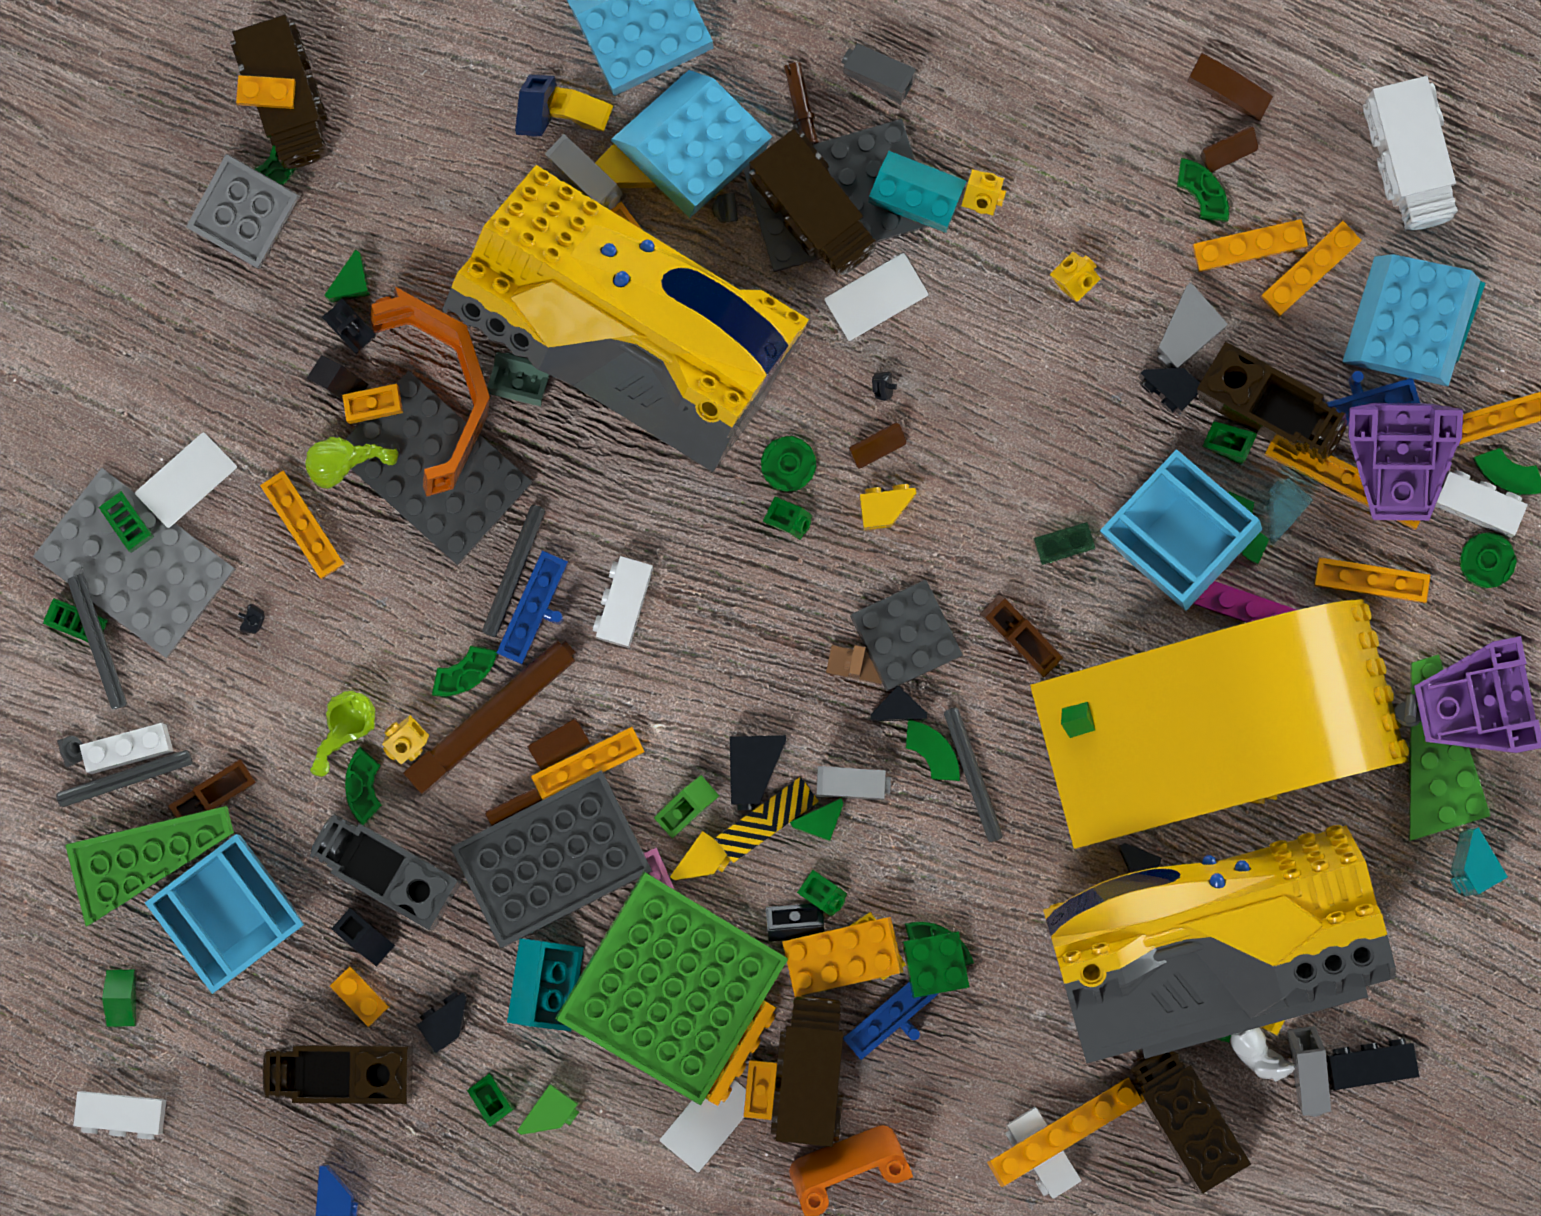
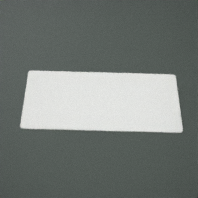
M902 253L827 296L824 300L845 336L851 341L927 297L928 292L908 258Z
M203 432L135 492V495L167 528H170L230 475L237 466Z
M733 1080L731 1083L732 1091L725 1102L721 1101L717 1106L706 1098L702 1105L691 1101L660 1138L661 1143L696 1172H700L744 1118L746 1089L736 1080Z

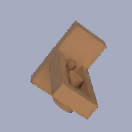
M831 645L826 674L881 685L879 675L868 653L865 652L866 647L854 645L853 650Z

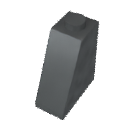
M858 43L854 50L850 48L847 50L841 61L844 64V74L899 105H902L915 82V68Z

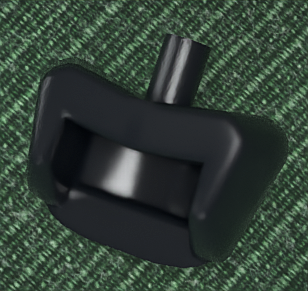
M890 371L875 373L872 377V389L876 399L888 401L893 396V389H897V384H892V373Z
M249 604L246 614L241 612L238 614V618L244 620L239 630L244 633L256 634L263 624L265 618L264 611L254 604Z

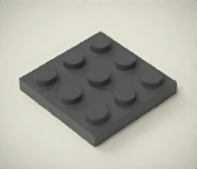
M927 580L850 615L886 692L963 656Z

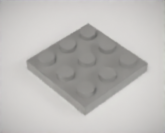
M226 154L186 227L260 269L300 195L231 155Z

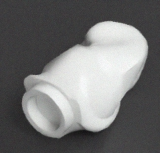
M1259 1027L1231 1035L1233 1050L1241 1061L1252 1069L1258 1077L1274 1079L1276 1082L1287 1077L1296 1068L1295 1064L1284 1060L1281 1055L1272 1049H1268L1265 1034Z

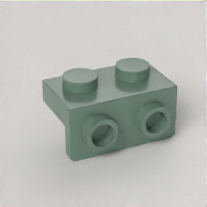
M496 352L494 367L487 390L491 395L541 407L549 381V374L536 369L527 358L518 357L512 353Z

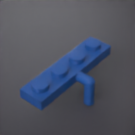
M1355 371L1349 377V385L1353 395L1326 402L1331 409L1335 407L1337 412L1346 413V420L1349 423V408L1371 403H1420L1412 378L1363 392L1361 381L1364 375L1361 371Z
M545 551L541 552L496 652L497 654L523 665L543 619L557 625L563 622L562 614L559 611L550 610L548 607L568 565V561Z
M909 981L843 1037V1040L860 1060L898 1028H901L911 1040H917L920 1037V1033L909 1019L938 994L913 998Z

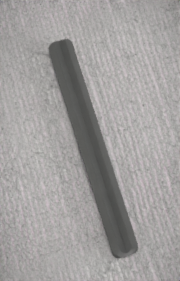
M530 506L482 629V632L488 636L496 637L545 513L544 508L540 506Z
M82 574L70 577L68 584L112 709L124 707L127 705V701L85 578Z
M957 707L944 711V716L985 834L989 842L1000 840L1003 835L959 709Z
M184 750L58 792L56 794L60 807H65L192 764L191 754L188 750Z

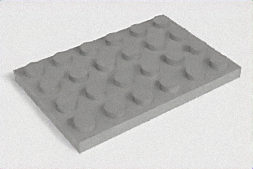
M103 468L96 474L33 556L67 583L70 577L82 574L92 602L165 658L170 656L236 570L174 523L170 528H167L135 495V492ZM120 491L124 493L154 535L151 540L132 553L127 550L98 508ZM120 501L108 511L110 514H113L124 504ZM127 510L114 520L118 523L130 513ZM133 519L121 527L122 531L124 532L136 523ZM138 528L128 535L127 538L131 540L142 532L141 529Z

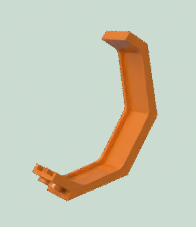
M395 287V298L391 299L389 296L382 297L371 304V325L374 333L403 325H412L453 348L457 354L474 406L451 459L444 464L424 469L423 488L427 497L454 489L488 417L490 396L467 325Z

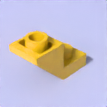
M555 87L547 102L551 117L570 119L584 129L604 131L613 105L574 89Z

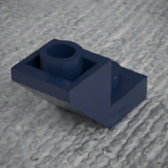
M529 74L519 91L515 126L516 135L542 137L552 120L547 101L557 86L555 76Z

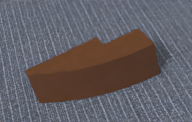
M1201 53L1187 81L1212 94V98L1258 121H1261L1273 98L1270 93L1251 80Z
M998 595L979 614L1043 678L1063 659L1061 654L1005 597Z
M239 759L193 788L191 792L168 805V810L173 818L223 807L256 782L242 760Z

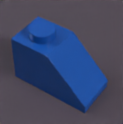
M320 1165L316 1216H358L359 1203L354 1202V1194L329 1165Z

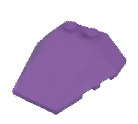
M1371 403L1349 408L1348 438L1373 520H1430L1442 490L1443 481L1451 467L1452 458L1462 439L1463 409L1430 403Z
M1521 636L1491 642L1414 686L1425 742L1510 753L1541 748V730L1533 707L1525 669L1527 663Z

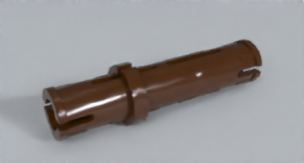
M800 62L790 63L789 66H784L794 108L795 116L793 121L794 124L797 123L799 134L803 132L812 145L813 143L817 144L819 142L813 121L815 120V114L811 112L802 65Z

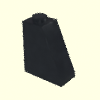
M786 735L729 736L731 806L737 805V811L754 810V805H760L785 747Z

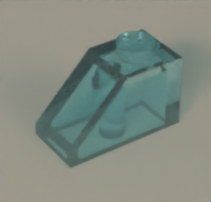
M1289 478L1283 483L1278 480L1268 491L1271 495L1266 502L1269 541L1273 545L1313 501L1309 495Z

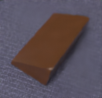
M1249 126L1204 148L1200 157L1205 167L1210 172H1214L1257 151L1258 143L1254 127Z
M899 422L849 447V454L858 469L906 445V439Z
M575 718L531 743L527 748L542 771L591 743Z
M533 788L486 811L485 815L491 826L542 801L538 790Z

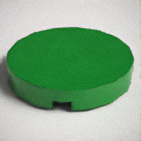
M794 436L781 437L773 440L764 449L761 458V472L766 482L774 489L783 492H796L806 487L813 479L816 471V457L811 446L803 439Z
M1491 532L1478 534L1469 539L1461 549L1459 557L1460 570L1466 580L1474 586L1484 589L1496 588L1507 582L1514 573L1517 563L1511 543L1503 536Z

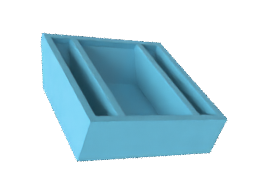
M566 0L613 96L713 49V40L693 0Z
M688 70L618 132L611 141L691 218L741 173L750 161L767 149L772 136L714 78Z
M1395 254L1375 256L1342 362L1344 364L1449 386L1480 279L1472 270Z
M1176 449L1105 524L1100 532L1128 562L1181 608L1187 611L1261 532L1262 526L1256 516Z
M235 834L145 902L212 994L304 926L289 899L242 836Z

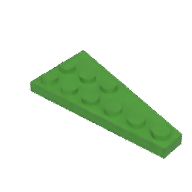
M1439 654L1410 663V694L1416 696L1415 685L1444 670ZM1422 722L1417 726L1411 727L1409 751L1410 825L1408 841L1491 816L1469 747L1425 742Z
M223 806L66 844L85 926L93 924L232 835L234 831L228 807Z

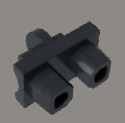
M343 298L322 316L324 321L355 354H358L377 336Z

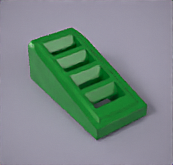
M122 491L98 507L130 553L154 537ZM122 501L124 506L110 514L108 510ZM128 510L130 514L118 523L114 520ZM134 519L136 523L123 532L121 527ZM140 528L141 533L131 540L127 538L128 535Z
M53 598L43 624L88 642L83 627L80 633L76 632L81 620L77 607ZM61 607L64 608V611L57 624L54 621ZM74 612L75 615L70 627H65L70 613ZM98 616L102 631L104 633V630L109 620H106Z

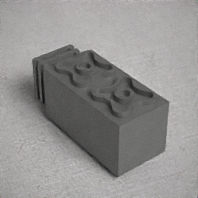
M336 814L327 820L311 849L310 857L319 859V862L327 864L332 869L331 874L431 931L435 930L462 881L362 824H358V826L353 825Z

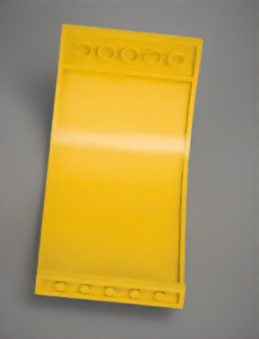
M1363 599L1291 611L1031 684L1032 695L1073 848L1089 846L1285 792L1408 762V745L1401 738L1399 730L1401 724L1395 717L1392 705L1394 694L1390 685L1386 683L1384 676L1386 674V665L1384 660L1379 658L1377 650L1379 640L1376 632L1371 629L1369 620H1371L1372 616L1368 604L1364 603ZM1088 702L1095 731L1070 738L1061 725L1062 708Z

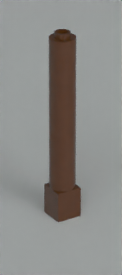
M558 640L555 641L431 751H427L403 774L422 795H425L446 777L449 771L575 662L572 656L576 652L566 641L562 644Z

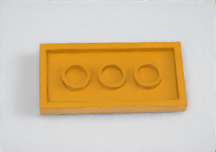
M891 917L782 942L785 956L788 958L787 965L795 997L903 973Z

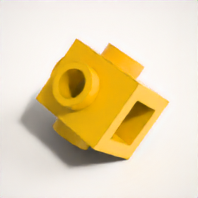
M972 169L961 206L972 209L980 214L993 216L996 205L1002 207L1006 190L1001 189L1004 178L998 177L993 173H984Z
M1075 252L1066 257L1049 274L1060 290L1076 302L1101 279L1094 270L1097 267L1096 264L1088 256L1085 255L1082 258Z
M409 715L400 724L394 722L384 731L383 750L390 759H396L402 765L407 759L410 761L415 760L423 752L422 747L427 743L429 734Z

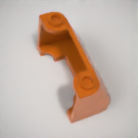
M885 1125L876 1126L834 1143L833 1147L827 1146L793 1161L789 1170L790 1178L805 1216H819L826 1211L829 1204L826 1187L875 1167L879 1168L883 1178L890 1183H900L913 1178L895 1132Z

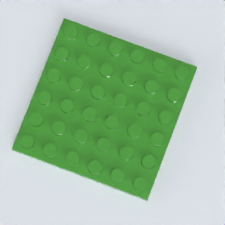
M643 871L555 1019L695 1103L702 1105L788 958Z

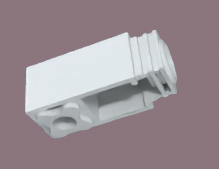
M1428 76L1373 89L1365 101L1366 104H1363V112L1368 123L1373 147H1378L1380 157L1377 158V164L1383 179L1386 198L1388 201L1392 200L1393 207L1399 206L1405 231L1410 229H1426L1452 220L1458 212L1451 187L1456 184L1441 128V126H1444V119L1438 104L1434 83H1429Z

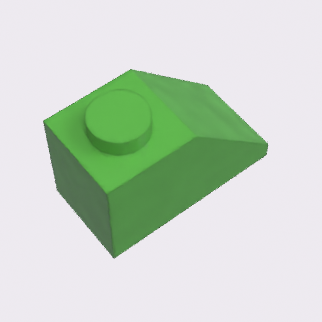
M700 775L675 796L654 819L673 839L719 797V794Z
M550 1084L516 1132L523 1135L562 1128L565 1123L570 1126L579 1114V1111L575 1109L579 1103Z

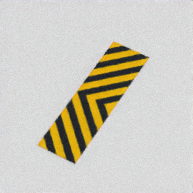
M799 777L715 839L734 863L819 801L804 780Z

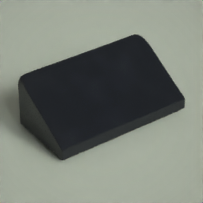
M812 903L766 907L768 941L770 942L786 941L824 932L823 911Z

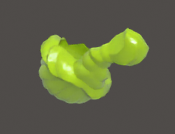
M329 437L327 440L319 441L309 448L305 462L306 471L317 486L331 489L339 484L344 476L357 464L377 457L384 464L394 465L398 461L399 452L397 448L394 450L387 449L376 444L354 446L349 441L343 440L340 437Z
M344 691L332 697L327 703L326 717L329 733L327 738L317 748L316 758L310 769L313 775L318 777L327 775L330 769L327 756L341 749L344 744L356 741L374 730L375 707L364 694L355 691Z

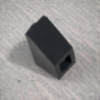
M1185 368L1144 369L1138 377L1141 380L1140 385L1151 395L1156 393L1162 399L1161 405L1172 414L1176 412L1180 415L1198 396L1197 388L1200 382Z
M351 907L331 928L347 944L376 967L396 946L358 911Z
M455 991L442 1000L445 1005L439 1010L435 1011L432 1007L419 1016L421 1022L416 1026L435 1053L440 1052L461 1037L468 1003L466 992L459 995Z

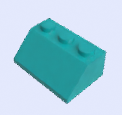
M888 151L869 195L868 203L947 233L967 181Z
M1479 827L1465 830L1459 834L1450 870L1453 876L1450 881L1458 894L1463 893L1464 896L1479 895L1508 878Z
M520 938L507 1023L571 1032V1028L555 1018L579 979L584 947Z

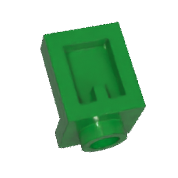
M775 496L763 522L801 540L810 528L812 514L802 507Z
M814 870L811 871L797 892L831 917L843 907L847 896L845 891Z

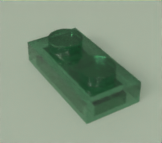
M1088 522L1033 538L1041 566L1096 549Z

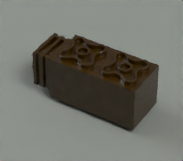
M286 14L232 31L235 40L230 41L241 75L295 79L296 81L293 109L257 107L266 137L270 138L272 146L275 145L279 162L283 168L294 169L307 166L329 156L322 131L326 130L324 122L328 121L316 81L313 79L312 73L307 74L306 70L311 69L295 22H289Z
M793 128L749 162V180L755 189L762 195L775 213L781 212L785 220L783 222L785 227L796 238L809 257L814 255L818 260L823 258L837 277L855 269L875 251L876 240L860 221L863 219V215L830 175L828 163L818 153L803 132L798 134Z
M1226 341L1197 388L1200 403L1292 454L1298 456L1300 452L1305 455L1308 453L1310 458L1315 459L1316 457L1321 464L1334 452L1348 423L1346 413L1337 412L1335 407L1331 409L1328 403L1325 402L1323 394Z
M796 996L793 999L794 1006L792 1009L791 1026H787L786 1031H780L776 1077L782 1078L781 1088H775L770 1134L776 1135V1141L833 1147V1140L839 1141L843 1094H838L844 1033L839 1031L842 1004L839 1000Z
M299 1044L293 1045V1049H266L263 1060V1091L265 1098L285 1097V1099H292V1103H412L413 1045Z
M1174 1051L1146 1059L1143 1057L1131 1065L1129 1072L1131 1075L1134 1074L1136 1076L1135 1082L1140 1083V1090L1143 1093L1140 1098L1199 1196L1250 1166L1251 1162L1192 1066L1186 1067L1184 1062L1179 1061L1180 1055L1178 1053L1175 1054Z

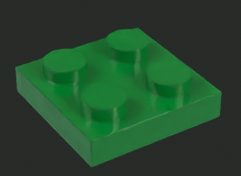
M959 931L902 942L913 998L970 987Z

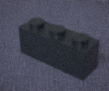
M1405 1038L1388 1040L1389 1046L1378 1047L1377 1042L1360 1045L1361 1050L1350 1052L1349 1047L1332 1049L1333 1055L1326 1056L1331 1089L1340 1090L1420 1077L1414 1043H1406Z

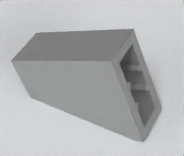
M565 134L545 153V156L558 175L573 188L608 209H613L617 206L623 195L618 185Z
M1192 283L1186 286L1157 349L1159 354L1157 358L1166 369L1183 366L1228 325Z
M818 766L816 797L884 800L885 794H890L891 777H885L886 770Z
M1316 1027L1287 1030L1291 1060L1296 1065L1293 1074L1297 1100L1303 1116L1316 1117L1323 1113L1331 1112L1326 1051Z

